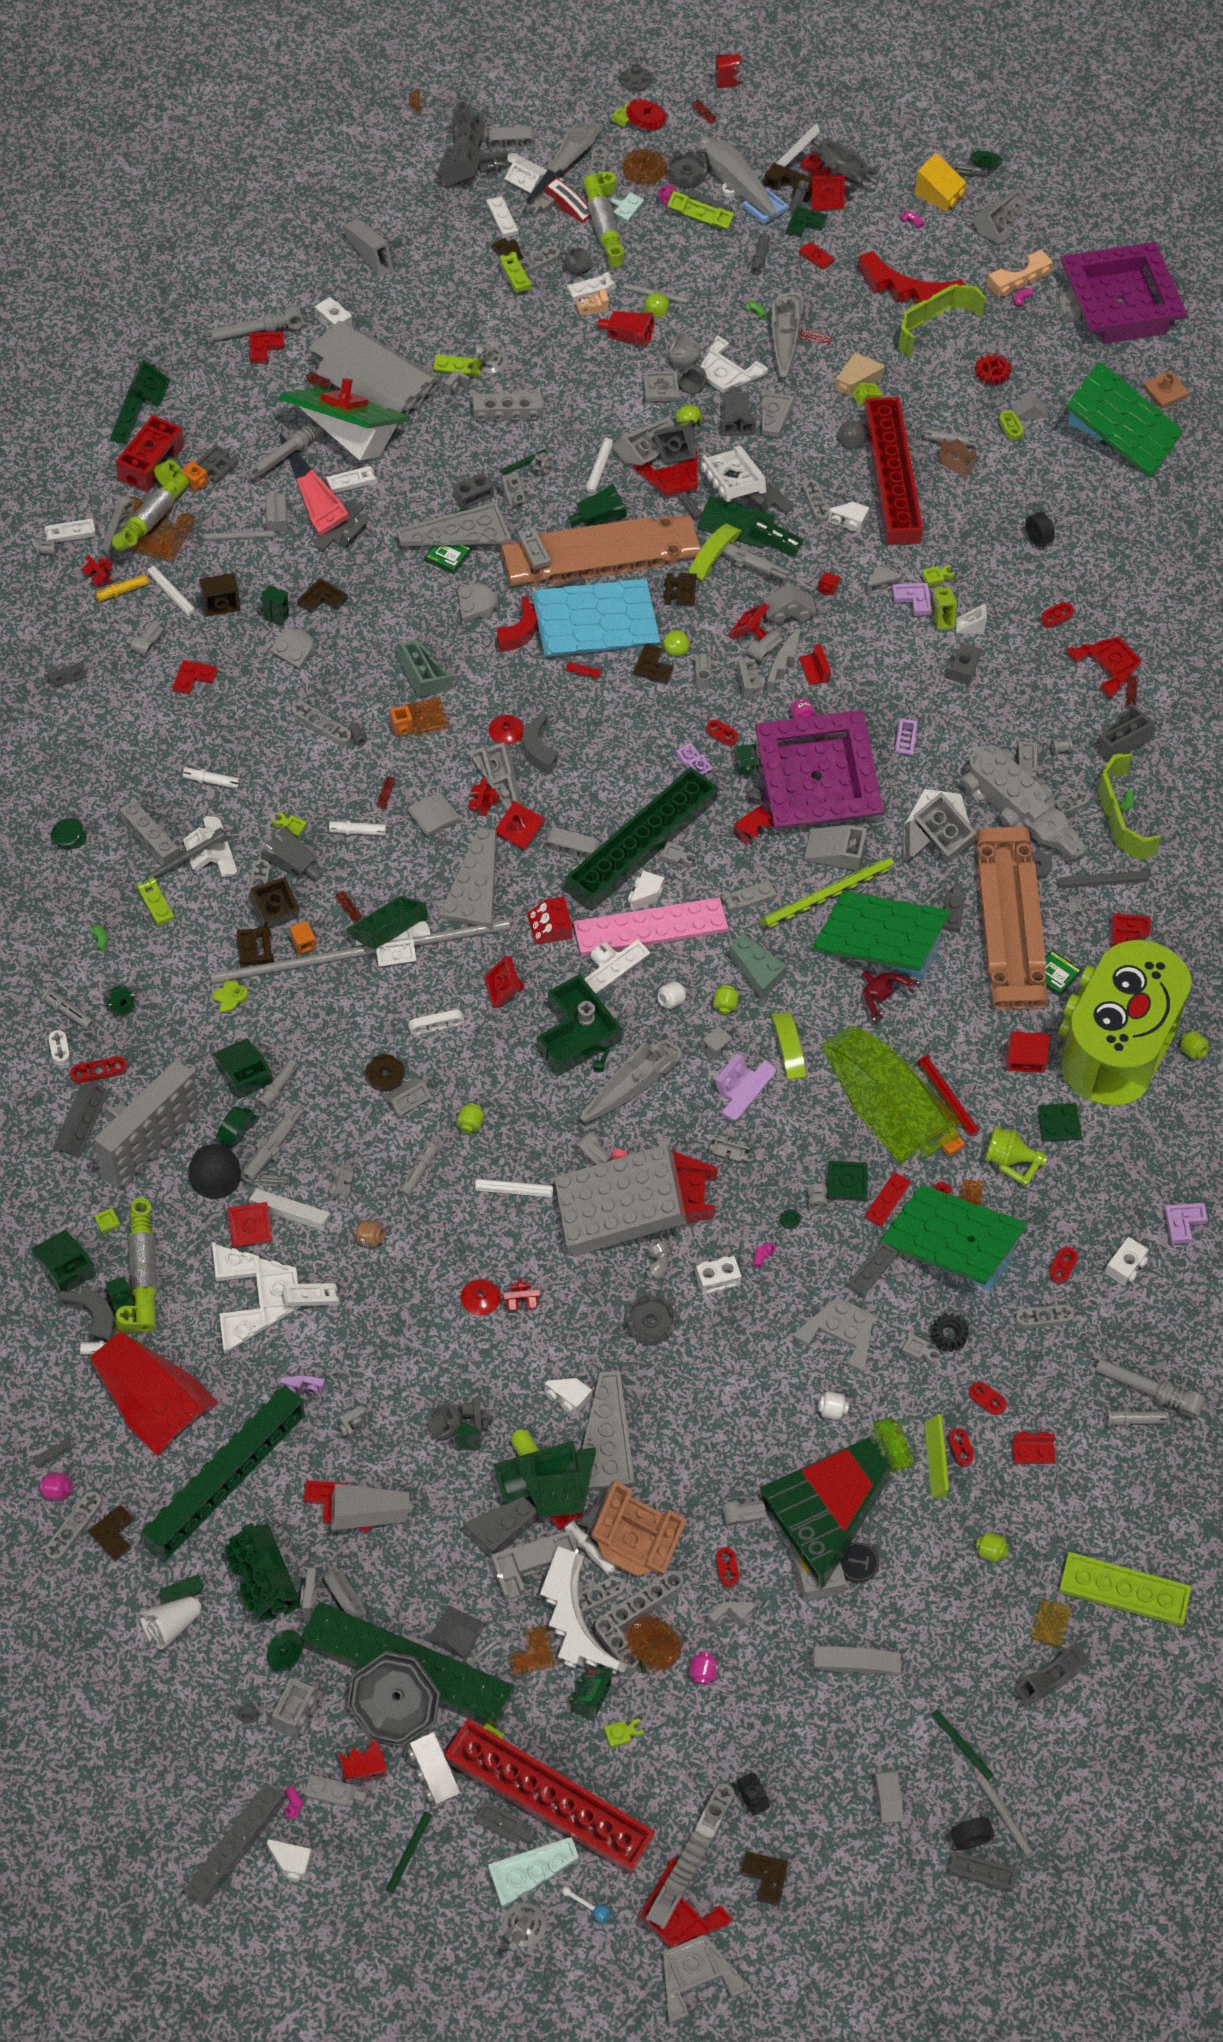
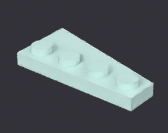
M570 1837L488 1864L501 1907L504 1908L579 1860L573 1839Z

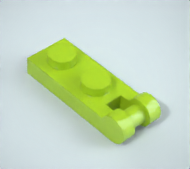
M511 252L507 256H498L499 263L514 291L519 293L531 289L532 284L517 259L516 253Z
M436 354L433 372L452 374L456 370L467 376L480 377V367L483 360L480 358L472 359Z
M154 877L149 878L144 883L139 882L136 884V888L157 926L175 920V916ZM151 888L152 891L147 893L146 889Z

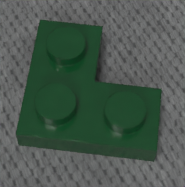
M796 206L786 228V233L802 237L806 226L822 231L828 215Z

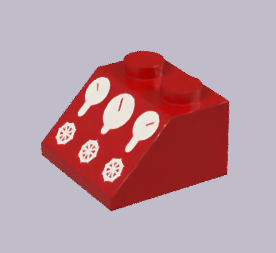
M564 896L546 899L527 913L535 945L572 939V924Z

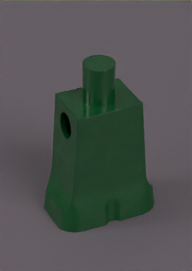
M612 483L604 490L576 503L578 513L569 516L568 520L571 527L582 522L588 527L627 517V512Z

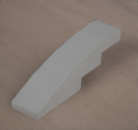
M796 629L779 651L770 671L766 692L774 693L776 679L784 680L786 666L794 667L800 629Z
M814 1646L813 1668L844 1674L858 1672L869 1675L883 1673L898 1676L901 1674L900 1653L884 1650Z

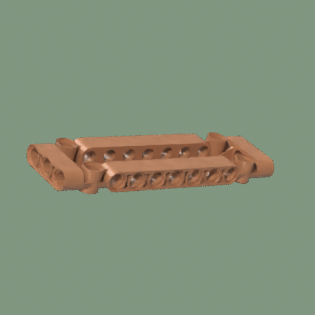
M662 515L658 520L647 517L540 534L538 536L551 560V565L535 570L520 541L512 542V544H501V553L510 587L524 585L527 582L533 586H538L546 579L548 583L556 584L577 577L588 579L659 568L665 562L677 564L682 558L684 560L696 558L700 551L690 515L673 518L668 515Z
M1026 827L978 829L976 831L979 836L977 839L978 880L987 971L990 974L993 1007L997 1010L1045 1008L1048 1005L1045 972L1046 958L1035 861L1032 860L1033 848L1030 842L1029 829Z

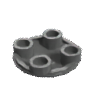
M638 63L633 64L632 67L620 73L621 84L629 90H642L652 80V74Z

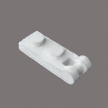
M607 272L600 277L567 285V290L572 300L575 301L583 295L591 296L598 294L599 290L605 289L606 292L615 290L617 286L612 281L611 274Z
M371 466L326 477L329 489L334 494L366 485L373 486L378 483Z
M93 518L49 525L44 528L45 535L47 536L46 541L55 540L56 544L58 542L96 536Z
M335 1283L285 1284L283 1287L286 1306L328 1305L332 1307L340 1304V1299L336 1295L338 1290Z

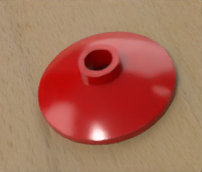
M501 715L494 718L489 724V735L497 743L514 744L523 737L524 724L515 716Z
M477 1279L464 1286L460 1298L463 1307L469 1313L482 1316L490 1314L497 1309L500 1304L501 1294L498 1287L491 1281ZM482 1292L484 1295L478 1296L477 1293Z

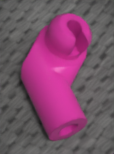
M909 210L904 211L905 213L901 215L905 222L911 219L918 229L923 228L925 225L917 214Z
M1032 289L1018 291L1013 297L1015 305L1024 304V298L1032 297Z
M771 1242L765 1243L755 1250L753 1267H763L764 1259L776 1251L775 1244Z
M290 1786L284 1791L290 1801L287 1809H285V1815L288 1818L294 1819L299 1816L303 1801L294 1786Z

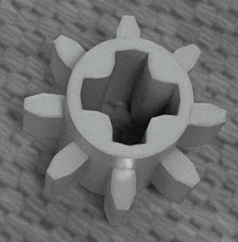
M547 453L535 454L536 458L532 461L533 470H538V474L550 473V469L554 466L552 457H547Z

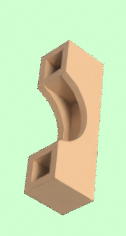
M1039 250L1028 256L1026 269L1020 272H1008L1001 268L988 275L986 286L997 298L1007 296L1016 289L1020 290L1023 286L1036 282L1037 279L1047 277L1051 273L1053 261L1042 250Z

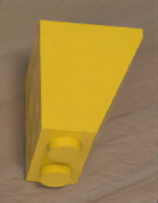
M935 153L917 171L914 195L947 212L951 207H955L959 198L962 199L965 196L966 181L945 160Z

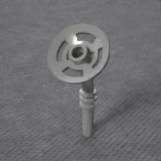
M490 345L477 347V353L474 358H478L481 354L482 365L492 366V369L481 366L480 370L482 373L495 374L506 367L507 357L502 351L491 348ZM500 358L503 359L502 364L498 366V364L500 363Z
M530 1903L513 1905L507 1910L502 1921L503 1933L510 1942L509 1947L511 1950H517L518 1946L529 1947L538 1943L544 1936L547 1925L543 1912L537 1906ZM520 1908H528L536 1913L531 1915L527 1912H521ZM513 1913L514 1916L511 1920V1927L508 1928V1919L510 1915ZM518 1917V1922L514 1925L515 1919ZM540 1920L541 1928L538 1934L535 1935L534 1933L537 1929L538 1921ZM534 1921V1927H533V1929L531 1930V1929H530V1927H531V1922ZM525 1935L528 1936V1940H521Z

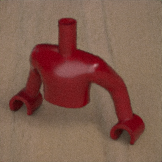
M867 970L861 974L868 982L862 994L872 1012L871 1019L874 1024H877V1020L874 1017L879 1016L883 1019V1015L880 1010H877L873 998L882 1003L891 997L895 989L889 984L890 981L902 983L908 987L910 993H914L912 985L920 988L918 980H909L897 973L884 972L876 978Z

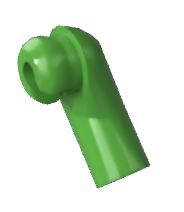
M750 300L745 304V309L748 312L754 309L761 320L768 317L763 306L755 301Z
M1132 790L1125 791V800H1121V803L1117 802L1121 813H1125L1134 806V792Z
M96 925L91 928L90 933L98 939L95 949L104 952L109 936L102 926Z

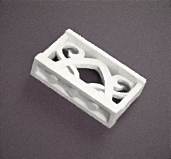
M741 445L734 447L733 451L710 457L702 456V463L700 464L702 472L707 475L708 480L713 483L714 488L719 491L720 496L726 502L754 492L762 494L766 492L765 476ZM729 469L742 472L738 478L724 476Z

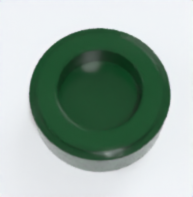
M788 1209L782 1213L780 1221L784 1228L795 1229L799 1226L801 1217L797 1211Z

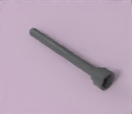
M221 827L218 828L209 839L147 874V879L159 877L215 843L223 844L228 841L227 835Z

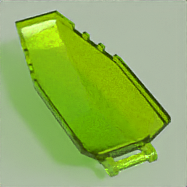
M849 1026L821 1044V1048L829 1064L832 1065L836 1073L835 1076L840 1081L843 1092L847 1095L853 1111L900 1165L917 1149L926 1158L932 1156V1152L949 1141H955L959 1138V1134L954 1127H961L960 1121L920 1076L884 1042L862 1029ZM945 1131L946 1135L942 1136L929 1146L926 1144L927 1142L931 1141L932 1139H934L935 1137H937Z

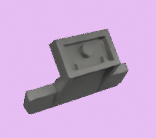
M766 482L765 493L759 494V492L743 495L762 512H766L772 506L777 505L787 514L794 506L789 499L768 482Z
M355 502L350 503L345 508L350 518L322 536L320 535L314 541L315 548L322 552L331 542L346 548L365 528L370 519L366 513L361 518L359 516L355 517L363 509L364 505Z

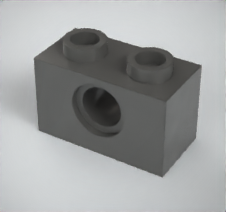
M961 643L959 649L954 651L952 657L954 662H950L947 672L950 673L949 680L970 686L980 658L981 648Z

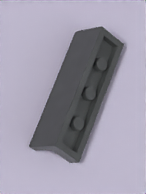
M95 1081L82 1084L79 1087L52 1148L54 1151L64 1149L74 1157L81 1156L109 1091Z

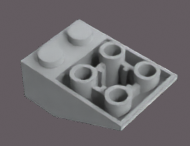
M844 825L811 829L804 860L859 871L867 828Z

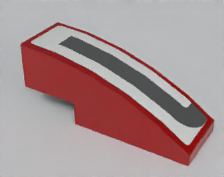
M555 178L545 186V194L554 199L559 209L581 223H584L591 217L588 205L564 182Z

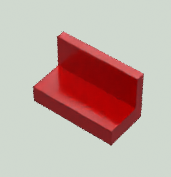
M816 644L813 647V654L799 656L809 686L830 682L831 670L821 644Z

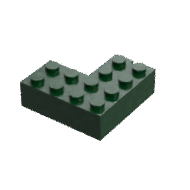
M581 974L548 991V1004L562 1023L538 1035L536 1049L545 1061L548 1060L549 1066L557 1076L622 1041V1027ZM583 1001H589L595 1006L594 1022L588 1026L580 1024L577 1019L578 1005Z

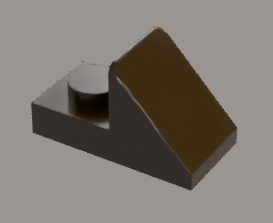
M503 238L491 244V249L498 256H507L509 253L515 252L519 261L524 259L514 238L510 241Z

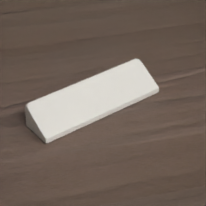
M256 1189L249 1199V1204L267 1202L268 1210L271 1214L320 1230H324L331 1215L330 1212L260 1189Z

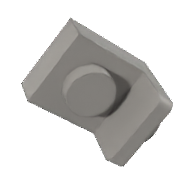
M454 370L444 382V394L451 396L453 392L458 391L460 386L468 390L469 377L464 373Z
M359 1406L340 1416L338 1428L343 1437L347 1435L350 1441L354 1439L351 1427L357 1428L366 1420L363 1407Z

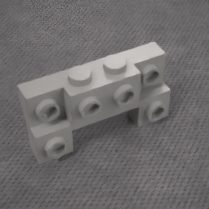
M572 1530L550 1537L542 1536L535 1539L534 1542L527 1544L519 1543L514 1548L492 1554V1563L505 1600L525 1594L521 1578L550 1569L558 1546L579 1554ZM583 1563L580 1569L579 1577L585 1575Z

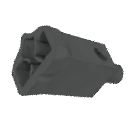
M730 387L729 393L724 394L722 435L724 437L754 435L756 433V421L751 414L747 394L739 393L737 387Z
M284 826L262 850L261 857L275 863L299 880L307 874L317 881L323 874L314 866L317 856L301 843L287 826Z

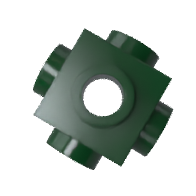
M124 984L105 991L108 998L106 1004L110 1012L113 1011L115 1014L122 1016L130 1013V1009L135 1008L133 1004L135 997L132 991H128L127 986Z

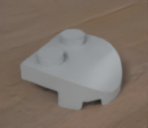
M475 584L458 590L461 614L464 621H470L478 617H482L483 620L488 619L492 616L491 612L494 608L498 607L496 595L485 585Z
M299 629L286 630L280 635L270 651L301 669L310 656L313 657L315 653L314 639L310 634Z

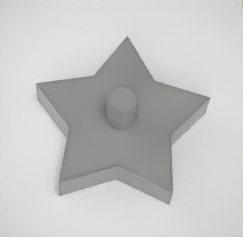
M1070 895L1069 902L1063 907L1070 911L1072 917L1077 912H1085L1082 907L1084 898L1075 899Z

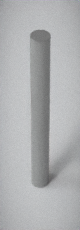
M627 283L623 285V290L644 295L661 293L666 295L668 300L688 304L689 298Z
M274 530L204 534V541L275 537Z
M986 1778L981 1780L979 1784L1026 1857L1031 1856L1034 1852Z

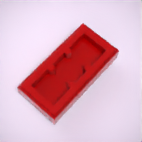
M810 241L799 249L798 254L823 271L834 263V258Z

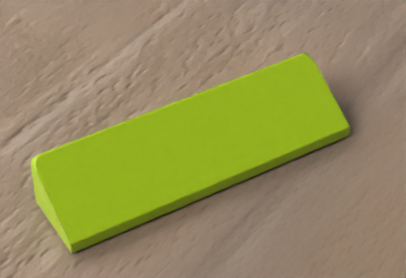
M937 1414L924 1423L932 1498H946L949 1492L943 1421L942 1415Z

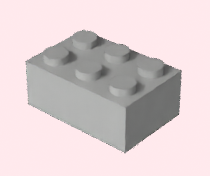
M942 792L913 815L915 821L950 862L979 838L977 832Z

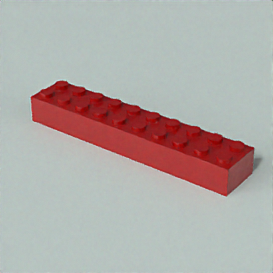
M900 397L866 398L864 417L886 545L921 543L923 525Z
M468 1718L444 1755L447 1763L568 1837H572L573 1840L631 1875L654 1839L655 1831Z

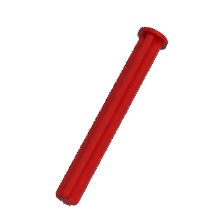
M930 1055L921 1057L917 1061V1065L921 1066L968 1134L971 1136L979 1132L978 1127L930 1061Z

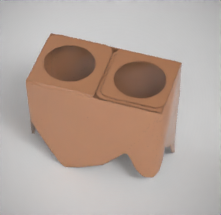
M944 438L940 448L938 463L966 477L975 467L977 452L976 450L969 452L966 445L958 438L949 444ZM952 455L960 458V460H955Z

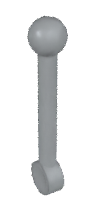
M496 1635L495 1640L474 1657H469L467 1664L473 1666L475 1661L495 1644L501 1643L503 1637Z

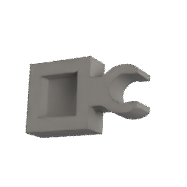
M544 192L539 193L531 200V205L527 207V214L533 211L532 217H536L539 211L546 212L554 205V199Z
M667 842L660 860L678 866L679 862H682L685 866L692 867V861H688V859L695 861V854L685 853L684 847Z
M910 1334L901 1352L920 1362L921 1358H924L932 1365L935 1364L936 1360L930 1356L935 1355L939 1357L940 1354L938 1350L928 1348L929 1342L913 1334Z

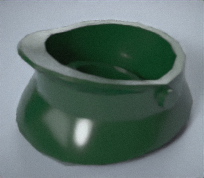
M67 818L59 821L51 831L53 842L58 847L66 850L80 848L87 839L81 821L76 818Z

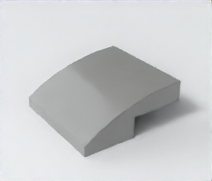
M442 793L424 798L408 807V812L427 836L440 833L444 827L457 824L461 819Z

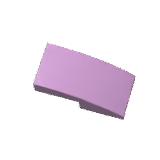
M692 743L676 750L675 754L687 769L692 767L701 775L713 769L704 755H700Z
M293 1376L282 1378L280 1382L281 1388L286 1385L299 1396H301L303 1389L313 1395L317 1393L323 1395L325 1390V1379L317 1377Z

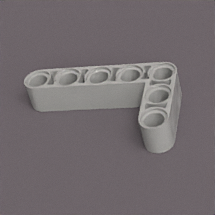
M670 1571L597 1619L595 1635L608 1654L623 1663L627 1659L635 1662L632 1665H627L625 1674H633L637 1671L639 1655L622 1631L682 1591L683 1576L680 1572ZM676 1581L678 1585L671 1586L669 1582ZM653 1592H658L661 1594V1596L653 1597L651 1594ZM640 1603L643 1604L644 1607L638 1609L634 1605ZM625 1615L627 1619L619 1620L617 1616ZM607 1626L610 1630L603 1632L599 1628ZM620 1643L622 1647L614 1648L612 1644Z

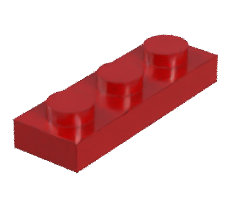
M894 1172L866 1213L864 1219L882 1228L911 1185V1181Z

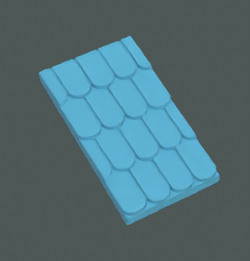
M647 579L597 583L595 585L564 586L563 588L540 589L532 593L545 657L644 647L645 643L650 645H658L660 643Z

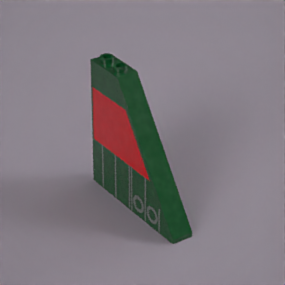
M869 1437L760 1487L761 1500L821 1588L826 1586L890 1479L891 1464L886 1457L884 1458L881 1455L879 1446L876 1443L873 1444Z

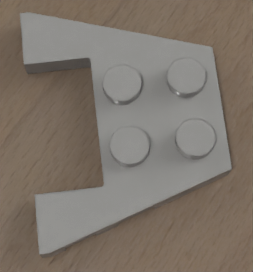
M837 1297L795 1332L793 1339L809 1347L819 1330L855 1348L847 1362V1366L864 1373L873 1314Z
M705 1935L663 1952L669 2024L689 2017L680 1994L722 1977L731 1998L751 1990L749 1984L744 1982L738 1975V1972L728 1964L723 1955Z

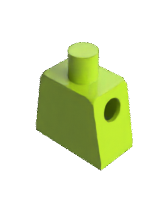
M937 587L933 590L932 611L937 630L954 628L957 601L951 588Z

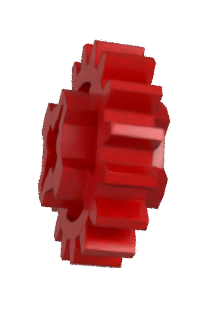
M987 353L986 357L981 356L980 360L977 359L974 371L976 372L975 376L979 377V381L984 380V384L989 382L991 386L994 383L999 386L1000 382L1005 384L1006 379H1010L1012 368L1011 363L1007 362V358L1002 359L1001 354L997 357L995 353L992 356Z

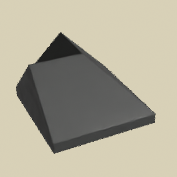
M448 1605L428 1642L466 1660L486 1623Z

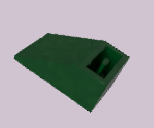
M247 1038L212 1053L238 1099L273 1082L270 1067L264 1057Z
M66 1229L31 1248L32 1253L59 1293L60 1291L67 1292L96 1275L93 1262Z

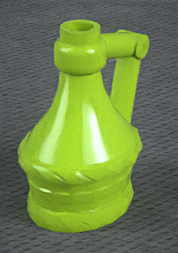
M994 1126L984 1160L986 1162L992 1161L999 1165L1000 1171L1020 1182L1022 1186H1027L1040 1165L1045 1166L1048 1155H1045L1042 1151L1030 1149L1015 1129L1007 1130ZM1020 1162L1032 1163L1024 1176L1009 1166Z

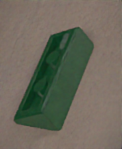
M760 516L756 517L748 533L750 536L792 557L796 556L804 541L801 537Z

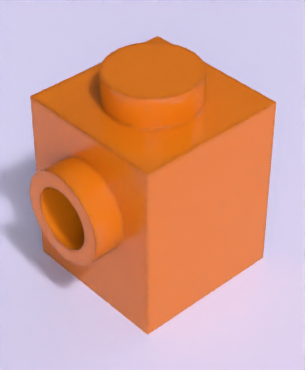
M191 461L181 469L189 481L188 487L195 492L205 488L208 484L207 471L194 461Z
M408 705L390 709V723L395 736L413 732V722Z
M307 921L296 923L289 927L290 938L298 955L316 949V940Z

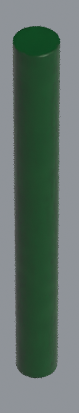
M936 1709L931 1715L989 1781L994 1774L941 1712Z
M424 1811L385 1889L387 1892L394 1893L432 1817L431 1813Z

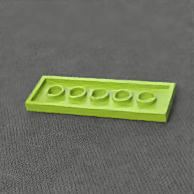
M1068 1552L1059 1593L1182 1627L1192 1586Z

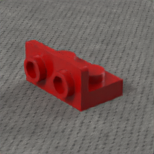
M1019 1432L1014 1434L1012 1439L1014 1464H1055V1434H1049L1048 1432H1039L1037 1434Z

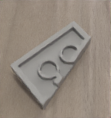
M762 391L763 435L780 437L795 402L794 396Z

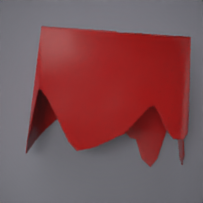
M716 55L715 79L716 77L718 79V88H729L742 84L741 81H737L734 78L740 72L734 69V67L739 64L742 58L741 55Z
M761 805L734 823V835L745 845L746 843L752 845L744 832L758 838L757 827L773 826L772 815Z
M374 1739L371 1741L370 1748H368L365 1754L352 1748L349 1758H347L337 1750L346 1783L356 1784L349 1783L354 1778H363L362 1781L357 1782L361 1783L387 1777L384 1754L382 1753L383 1749L382 1751L380 1750ZM384 1773L381 1777L370 1778L374 1774Z

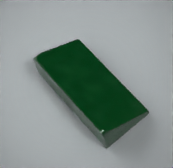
M465 1422L462 1423L455 1434V1450H480V1430Z
M195 1575L160 1589L159 1594L162 1602L166 1604L204 1589L200 1576Z

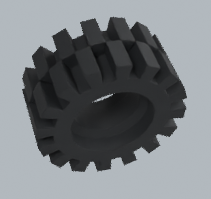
M945 1313L943 1318L940 1315L934 1321L931 1338H933L934 1344L937 1343V1348L943 1347L942 1351L946 1352V1349H949V1352H953L954 1349L958 1351L960 1347H964L969 1334L968 1324L965 1325L966 1321L964 1318L960 1320L961 1316L959 1315L955 1318L954 1313H951L950 1317H948V1314ZM946 1327H952L957 1331L958 1335L955 1338H947L943 1335L942 1330Z
M751 1772L737 1779V1786L742 1795L741 1797L753 1816L770 1808L769 1799L766 1796L767 1793L764 1791V1786L761 1784L756 1773Z

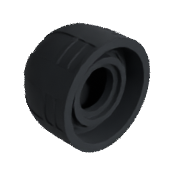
M221 1144L201 1147L195 1152L189 1163L191 1186L199 1195L209 1199H220L230 1195L237 1189L241 1180L238 1158L228 1147Z

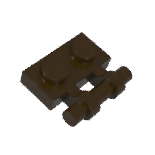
M679 572V578H673L674 575L668 573L664 580V586L666 587L663 592L664 603L670 605L672 599H677V605L694 606L697 574ZM674 586H677V587H678V590H672V589H673Z

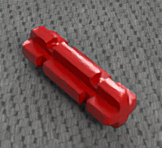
M572 662L567 663L566 671L576 672L586 676L591 675L595 678H600L601 669L599 668L593 669L586 665H576V663Z

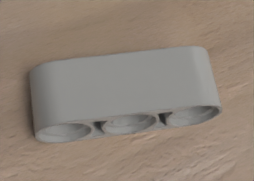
M532 127L492 128L487 133L488 145L492 150H495V148L519 149L535 146V135Z
M551 828L544 843V847L548 851L553 850V852L567 856L571 855V857L585 860L601 845L600 841L596 838L559 828Z

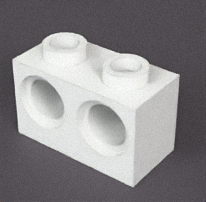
M735 1256L722 1257L713 1262L705 1261L696 1266L695 1275L702 1295L741 1285L742 1276ZM729 1270L731 1271V1273H725L723 1271ZM711 1275L712 1278H706L704 1276Z

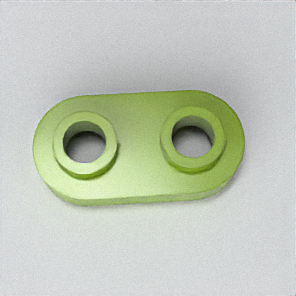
M1010 410L1003 411L1000 414L999 423L1005 435L1011 440H1019L1023 435V427L1017 415Z

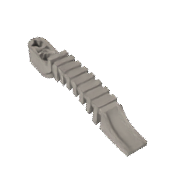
M720 1784L715 1788L685 1850L682 1852L680 1859L666 1880L646 1918L647 1921L650 1920L660 1925L662 1929L665 1928L672 1913L680 1903L731 1805L734 1790L729 1785Z

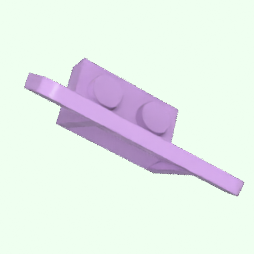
M736 1054L715 1079L719 1094L730 1100V1103L722 1111L723 1116L731 1121L738 1120L776 1072L775 1067L767 1060H764L754 1072L747 1069L744 1057Z

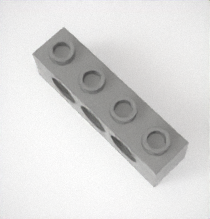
M541 392L473 394L474 421L542 419Z
M135 800L119 809L121 822L161 866L179 856L178 847Z

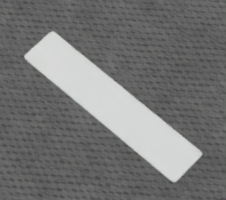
M816 123L777 164L785 167L820 132L818 124Z

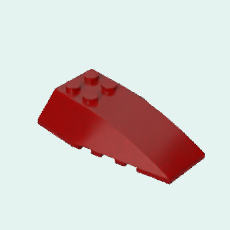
M122 1331L118 1332L90 1356L91 1362L108 1388V1392L125 1418L129 1429L157 1457L173 1444V1438L198 1416L202 1415L204 1417L219 1404L190 1373Z

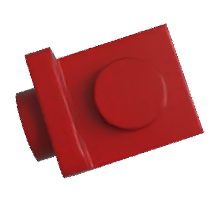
M824 572L822 578L818 581L817 591L824 595L834 596L841 577Z

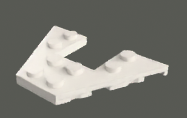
M212 1242L216 1281L248 1277L257 1278L260 1309L220 1313L224 1353H227L301 1307L286 1306L283 1293L285 1284H298L297 1272L295 1267L281 1265L273 1260L270 1262L259 1258L257 1255L247 1252L241 1253L237 1249L225 1248Z

